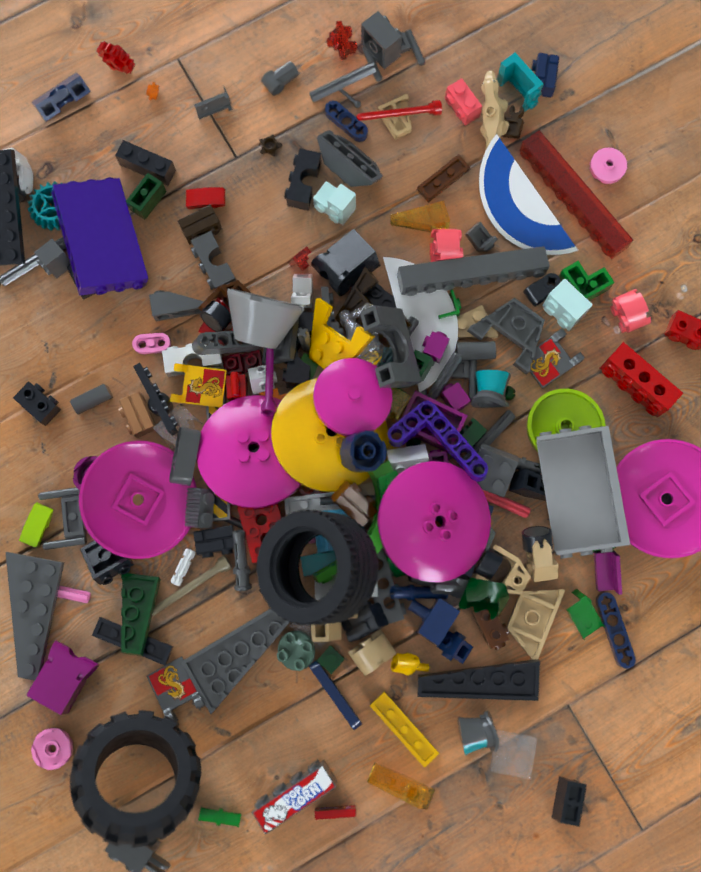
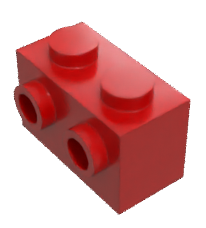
M677 310L672 315L664 335L669 337L671 341L686 344L689 349L700 350L701 320Z

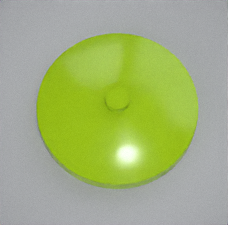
M563 388L544 394L534 403L527 418V434L533 448L538 452L536 438L540 436V433L551 431L552 434L560 433L559 430L571 428V431H578L579 427L591 425V428L604 427L606 424L600 407L591 397L578 390Z

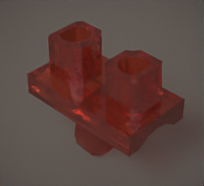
M336 21V28L329 33V38L326 40L327 46L338 50L341 60H346L348 54H354L358 48L356 41H348L352 36L351 26H343L342 21Z

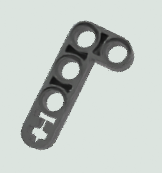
M233 331L204 332L198 335L192 343V349L198 355L252 352L262 348L245 342L239 344L234 339ZM218 340L223 341L224 346L220 345Z

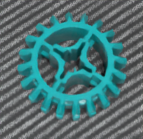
M54 181L51 185L50 182H47L45 187L40 184L41 189H34L35 195H30L32 200L27 201L30 206L27 208L30 217L36 225L41 226L43 229L48 228L50 231H53L55 227L60 231L56 209L49 205V203L52 206L54 205L51 192L53 185L58 183Z

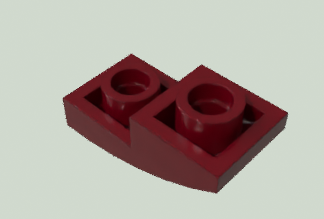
M261 350L222 357L224 370H227L226 375H231V372L245 374L248 373L249 368L264 365L262 364L263 355Z

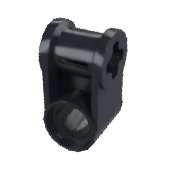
M549 273L537 282L529 285L523 293L531 304L536 307L545 301L548 294L560 284V278L557 274Z

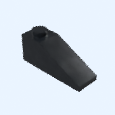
M527 469L514 472L510 482V492L546 501L542 475Z

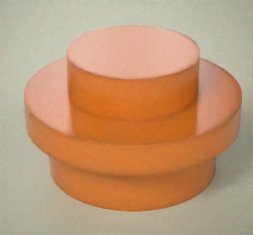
M152 82V85L148 84L146 95L149 96L151 101L152 99L157 100L160 86L156 85V82Z

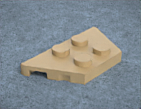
M565 590L523 591L518 596L507 628L509 633L532 660L538 659L564 595Z

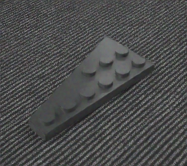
M5 552L17 674L19 678L35 681L44 663L64 562Z

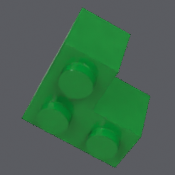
M579 261L562 269L559 274L561 282L566 279L588 301L610 290L615 283L605 267L588 276Z

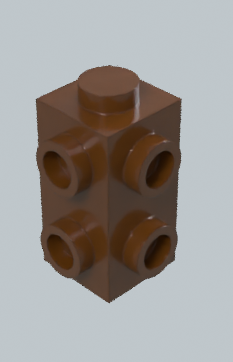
M488 609L478 613L472 611L471 613L488 647L498 650L506 646L505 642L509 640L507 635L510 633L505 623L501 624L499 616L497 615L495 619L491 620V614L488 612Z

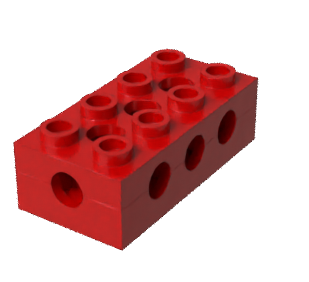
M624 342L600 367L604 376L613 379L618 388L627 391L633 401L638 404L641 403L651 416H656L657 418L667 412L683 394L680 389Z
M278 503L262 508L237 506L253 564H257L263 537L282 518ZM261 516L267 517V522L264 525H258L257 523Z

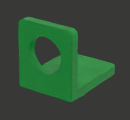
M450 290L449 296L456 311L441 314L438 316L439 319L460 315L461 303L459 298L455 297L454 290Z

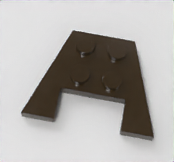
M365 267L335 317L351 339L356 327L364 328L360 312L374 306L365 294L379 281L368 267ZM404 315L407 328L412 327L413 325ZM370 332L375 336L370 343L384 338L378 332Z

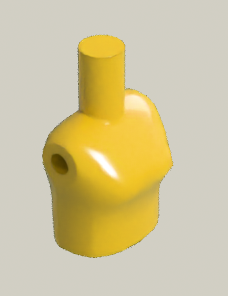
M409 652L405 654L396 653L391 661L392 672L402 673L407 676L412 675L416 670L428 672L430 667L429 664L420 663V659Z

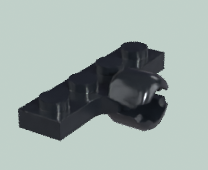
M141 363L134 365L133 367L150 397L148 399V408L154 415L161 418L167 431L172 436L177 434L176 426L179 424L174 415H169L173 406L167 394L160 391L156 382L154 384L151 382L150 378L153 376L148 367L144 368Z

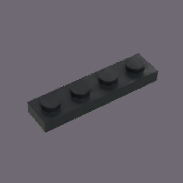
M100 617L92 636L121 647L122 625ZM147 636L143 657L166 665L174 646Z

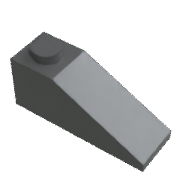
M162 290L149 295L152 316L155 321L196 315L202 312L198 307L204 301Z

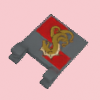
M563 328L536 347L529 372L542 389L585 359L581 352L570 358L558 341L567 334Z
M182 656L147 675V679L162 708L164 717L168 716L176 722L178 719L173 710L193 699L197 709L206 706L181 663L184 660Z

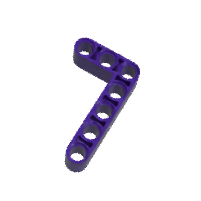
M431 401L420 403L388 430L389 443L394 447H400L427 427L472 480L481 482L487 476L488 466L486 462ZM424 409H430L432 410V413L430 415H424L422 411ZM415 421L417 425L411 428L407 426V423ZM437 423H442L445 425V428L437 430L434 426ZM400 433L402 437L399 440H395L392 438V435ZM449 438H456L458 443L451 445L447 440ZM467 452L471 455V458L464 460L460 457V454ZM476 467H481L484 470V473L481 475H477L474 473L473 469Z

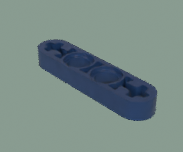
M601 593L596 597V605L615 661L621 668H631L635 665L636 658L617 602L611 593ZM603 596L606 599H610L608 607L609 609H614V612L604 614V610L608 609L606 605L601 604V601L604 600ZM610 615H614L617 618V624L613 627L607 623V618ZM617 634H621L624 638V643L620 646L614 643V637ZM625 647H627V650L623 651L625 656L630 657V660L627 661L628 664L621 662V659H623L624 656L622 652H617V649H624Z
M315 660L309 665V668L355 731L362 725V722L321 664Z

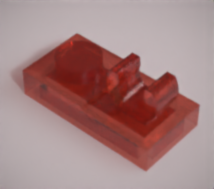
M306 246L287 263L291 267L297 264L300 270L303 271L310 266L307 263V260L310 259L307 255L311 251Z

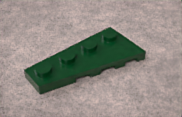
M126 573L121 575V652L128 655L143 656L161 579L155 576Z

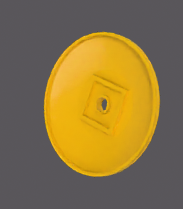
M315 378L293 388L278 405L271 427V440L275 455L282 468L294 480L308 488L323 492H335L345 481L351 484L355 482L357 485H360L370 475L368 472H352L342 465L340 447L343 439L347 436L338 433L335 436H329L326 433V428L328 427L320 420L314 408L313 391L318 379ZM385 420L373 432L377 433L379 438L384 441L387 449L388 428Z

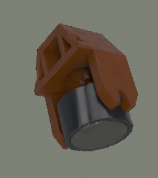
M239 280L221 285L198 307L202 311L200 316L204 323L215 332L230 331L233 327L230 312L222 304L212 300L219 298L229 307L228 288L251 293Z

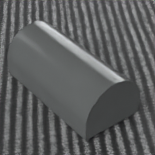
M495 341L457 342L456 353L462 356V360L496 359Z
M102 384L71 399L70 403L79 415L112 399L113 396L109 387Z

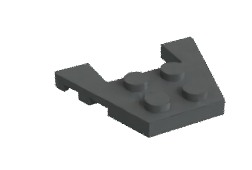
M513 298L490 315L471 325L467 332L481 341L491 327L496 329L523 349L513 365L527 375L531 369V363L545 319L516 298Z

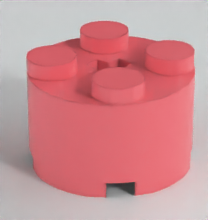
M432 230L430 238H434V241L430 243L431 262L463 258V248H460L461 230Z
M637 289L613 298V305L610 306L613 316H618L620 320L618 326L622 333L632 332L651 323V317L647 318L646 312H649L648 306L640 292L636 294Z

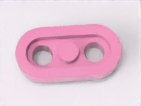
M164 333L140 334L133 339L132 346L139 354L162 353L163 350L171 347V340ZM160 342H165L164 346H159ZM142 343H146L144 348H140Z

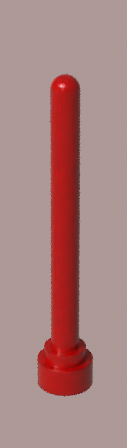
M434 100L424 106L359 113L356 118L359 121L421 113H429L436 116L442 114V104L440 100Z

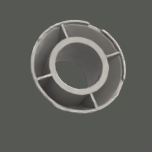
M228 288L227 290L234 339L248 344L276 349L304 311V307L236 289Z

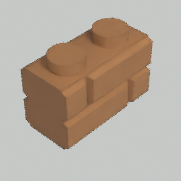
M141 392L132 394L119 401L121 407L118 409L123 418L126 417L128 421L126 428L130 435L133 434L136 438H139L158 429Z

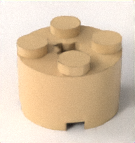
M381 629L372 634L370 638L367 637L358 644L360 648L356 646L348 652L361 673L365 676L396 654V651Z

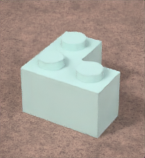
M326 181L313 197L315 209L320 213H326L334 223L339 222L341 225H344L356 210V194L342 184L336 188Z

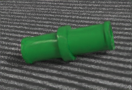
M201 807L198 821L216 823V826L224 824L239 827L241 813L226 812L221 808L214 810Z

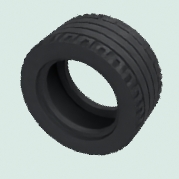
M300 510L282 517L264 537L257 560L258 584L265 601L272 611L290 623L301 625L339 623L354 617L367 605L377 584L379 563L376 548L370 535L366 533L365 528H362V525L358 524L357 521L338 513ZM318 535H322L333 547L337 559V574L330 591L320 600L314 599L307 593L299 575L301 554L306 545Z

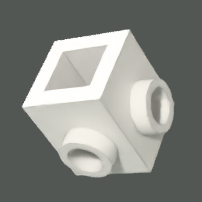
M266 365L249 368L248 374L253 395L264 392ZM273 371V389H275L274 383L277 382L276 372Z

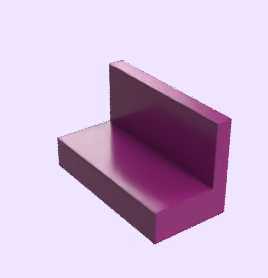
M614 550L605 553L594 551L596 590L598 592L615 590L618 595L623 594L620 555Z

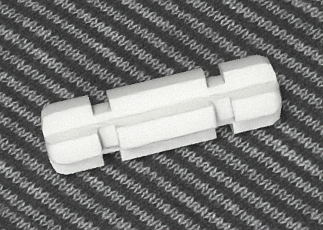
M188 548L185 549L184 557L181 558L175 570L176 574L171 579L172 584L181 586L184 580L182 578L187 574L192 563L190 561L196 554L195 551Z

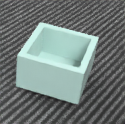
M564 279L548 294L542 306L548 315H553L558 320L557 322L562 328L570 331L586 315L593 304Z

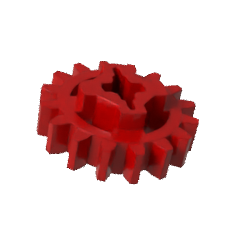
M104 41L99 44L96 50L99 53L98 56L102 57V61L114 71L119 70L122 73L124 71L126 74H131L136 65L134 60L129 58L130 55L117 44L112 45L110 42Z

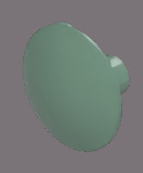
M290 631L283 635L278 644L277 659L285 667L294 671H301L313 662L315 646L307 634L301 631Z

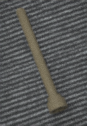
M223 555L217 559L218 562L215 563L214 567L154 606L152 616H155L217 573L227 572L233 567L227 557Z

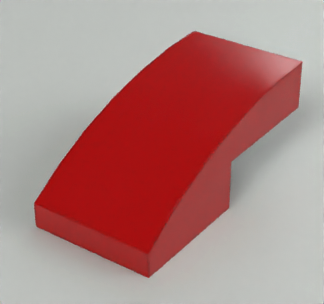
M205 187L186 190V208L189 210L209 205L212 208L225 206V188Z

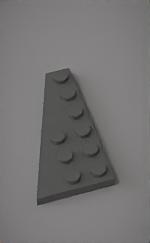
M271 608L181 661L210 714L216 710L290 623L288 620L279 617Z

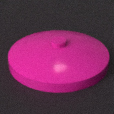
M345 358L333 362L321 372L314 387L313 403L318 417L330 430L344 436H349L362 431H374L385 421L392 406L391 388L379 387L375 368H378L377 366L363 359Z

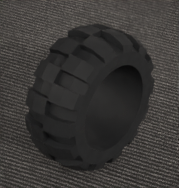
M139 710L138 714L127 715L125 711L111 716L110 721L104 725L99 723L87 734V739L83 745L78 746L72 760L70 792L74 810L80 816L81 823L92 834L96 833L104 838V842L118 847L120 844L132 845V848L148 846L149 842L157 839L163 840L175 832L176 827L186 820L194 807L200 789L202 770L200 757L197 756L195 751L196 745L188 732L183 733L178 728L179 723L168 716H165L163 719L154 716V711ZM146 745L155 748L168 759L173 768L175 786L172 792L161 804L148 811L130 813L118 810L106 802L97 788L96 777L101 765L113 752L125 746Z

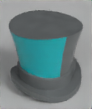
M501 370L476 371L478 393L472 398L471 405L475 408L509 407V403L505 401V393L511 374Z
M484 711V715H479L480 718L458 717V728L465 755L482 748H490L492 752L499 749V737L489 711Z

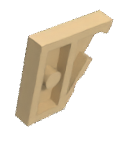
M405 94L379 106L377 111L407 108L408 95ZM410 115L381 118L395 140L411 132Z

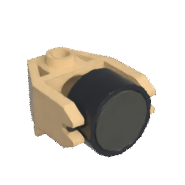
M533 526L522 531L523 550L526 551L528 562L526 570L533 581L558 579L559 564L551 551L553 548L551 529L545 526Z
M494 545L492 549L488 548L474 572L478 574L475 578L490 581L503 559L506 558L511 567L502 583L506 585L508 594H522L531 576L520 559L497 545ZM515 577L519 580L518 584L514 582Z

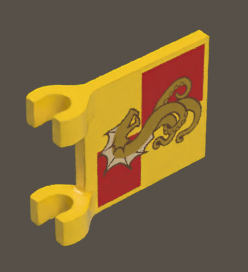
M174 364V371L184 372L185 376L182 395L171 394L170 402L222 407L227 370Z

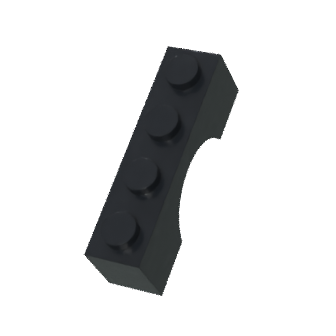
M303 312L299 317L298 329L300 327L302 329L307 328L311 338L314 312ZM298 336L294 360L284 362L287 364V370H283L282 381L286 383V388L291 389L310 380L311 376L310 365L304 363L298 356L301 346Z

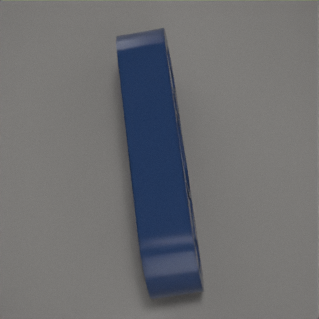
M329 101L325 105L326 117L357 142H363L367 139V126L357 120L345 107L337 101ZM330 108H331V109H335V108H336V112H334V111L330 112ZM344 118H349L352 122L349 125H344L341 121ZM357 130H358L359 132H360L361 130H363V135H362V134H358V135H357Z

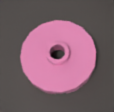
M614 148L598 150L590 162L592 176L604 184L618 182L624 176L627 169L625 156Z
M60 728L43 730L35 737L31 747L32 758L35 763L47 770L58 769L65 765L73 752L71 737ZM51 745L56 746L55 752L51 751Z

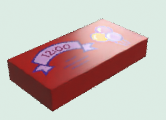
M356 805L315 808V819L355 817Z

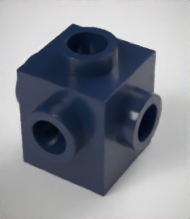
M448 631L440 645L436 646L443 651L442 656L450 661L454 658L462 664L473 649V646L465 641L466 637L457 631L454 634Z

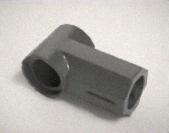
M289 61L276 71L271 70L265 73L261 82L275 96L284 89L287 83L299 76V72L294 63Z
M463 574L445 582H430V591L433 594H450L453 597L461 598L470 577Z

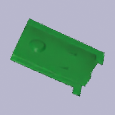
M575 589L572 593L580 601L569 607L567 612L582 639L585 640V637L601 626L604 627L593 607L591 599L578 589Z

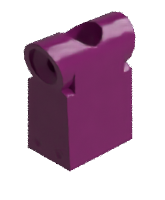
M56 640L50 649L48 661L44 664L26 696L59 715L68 714L86 680L96 671L99 664L86 656L77 657L70 647Z

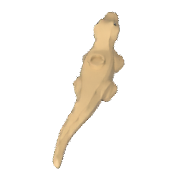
M493 71L486 73L481 85L485 101L482 104L483 125L480 131L483 137L486 138V149L496 134L501 139V136L505 135L509 128V123L504 120V112L508 109V102L498 97L499 83Z

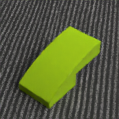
M36 502L25 522L19 541L35 548L39 547L44 531L49 527L54 509Z

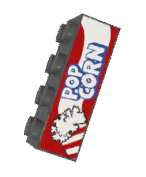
M319 760L314 761L308 766V771L296 773L291 777L290 783L285 785L283 782L273 789L272 795L268 797L265 794L256 800L252 814L265 835L336 788L337 780L325 760L321 762Z

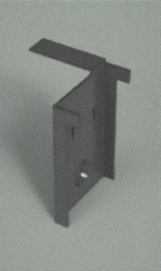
M225 87L224 93L194 104L199 119L226 108L229 111L232 110L231 101Z

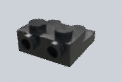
M95 540L80 549L93 580L99 585L111 583L113 577L118 574L128 573L130 567L134 565L131 558L115 555L101 547Z

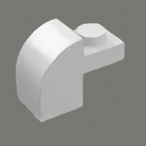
M294 274L291 304L312 308L313 274Z

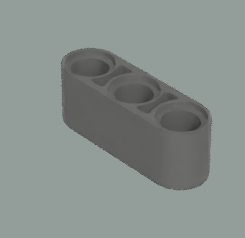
M179 428L169 477L170 483L190 486L200 442V430Z

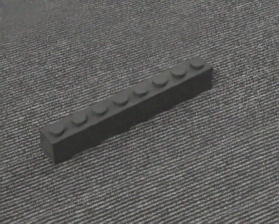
M545 246L400 266L397 272V279L401 295L413 296L420 292L433 293L441 289L448 291L455 287L468 288L476 284L488 285L491 282L497 281L504 283L511 279L523 280L531 276L539 278L546 274L550 265Z

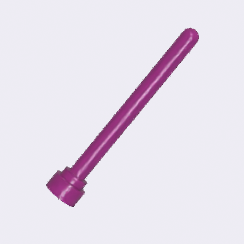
M266 348L265 400L261 404V414L265 416H273L277 412V405L273 400L274 349Z

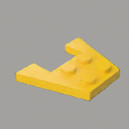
M316 298L309 359L325 369L335 361L345 358H357L375 336L365 331L363 327H356L351 341L327 325L333 307L321 298Z

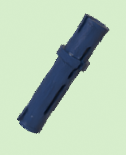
M414 585L390 587V594H394L390 595L391 599H407L408 601H413L414 599H447L449 594H433L430 591V587H414Z

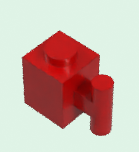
M231 372V375H226L227 399L229 402L248 396L247 377L245 374Z

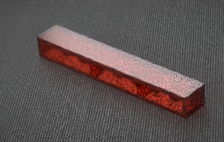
M540 130L522 142L519 150L521 156L530 162L533 170L541 175L546 186L552 188L557 199L563 201L568 212L574 214L580 226L590 233L591 239L601 246L606 256L613 259L631 245L634 241Z

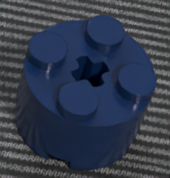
M373 431L351 434L343 439L340 447L342 465L356 473L378 469L385 461L387 455L386 444Z

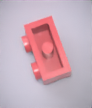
M462 78L447 87L446 102L452 107L457 117L465 126L480 117L482 105Z

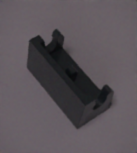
M559 776L551 818L563 824L580 827L587 784Z

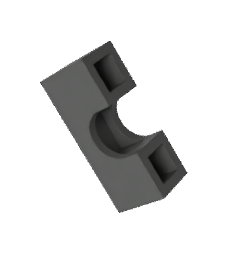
M211 231L191 240L193 247L190 249L195 259L199 257L201 261L199 267L203 274H208L209 279H207L211 290L214 288L216 290L223 284L226 285L236 281L228 263L220 266H215L211 263L215 256L221 254Z

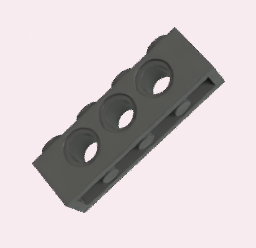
M382 548L377 554V559L383 562V568L378 570L377 583L379 579L385 578L388 580L389 586L387 589H380L377 584L378 597H373L374 604L378 602L381 604L384 611L383 614L386 615L390 624L404 620V615L407 612L404 603L400 604L399 599H393L395 604L391 609L386 608L383 604L386 597L394 595L390 594V587L398 586V584L393 582L392 577L394 574L388 566L386 552Z

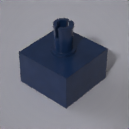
M441 598L436 599L429 609L414 599L407 609L422 618V623L416 633L436 646L440 645L460 613L458 609Z

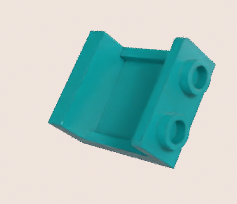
M515 52L501 62L497 81L500 87L509 81L525 98L523 103L525 112L528 109L532 110L538 104L539 96L542 94L543 82Z

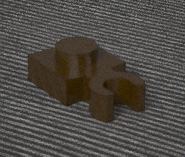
M512 105L509 109L511 117H505V121L509 123V128L502 137L520 139L524 124L523 119H521L524 115V108L521 106L519 112L514 113L515 107Z

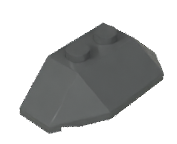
M330 130L318 135L317 141L324 164L350 187L372 185L382 179L383 175L380 173L377 164L352 142L339 135H335Z

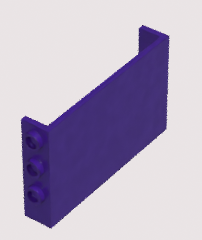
M109 177L104 180L89 179L84 182L70 181L64 184H54L51 195L79 296L95 293L102 295L108 291L122 292L129 288L141 289L146 286L149 278L128 205L125 202L126 198L120 178Z

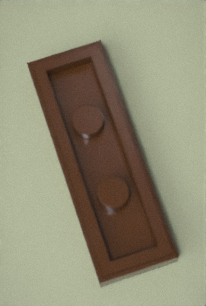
M458 154L420 184L417 190L429 203L470 170V166Z

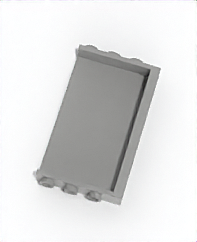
M591 425L579 427L578 431H571V428L559 430L560 433L552 434L551 431L540 433V436L536 438L555 555H560L561 559L573 557L572 553L580 552L581 556L593 554L592 550L600 549L601 553L612 552L613 547L630 545L609 426L591 428Z

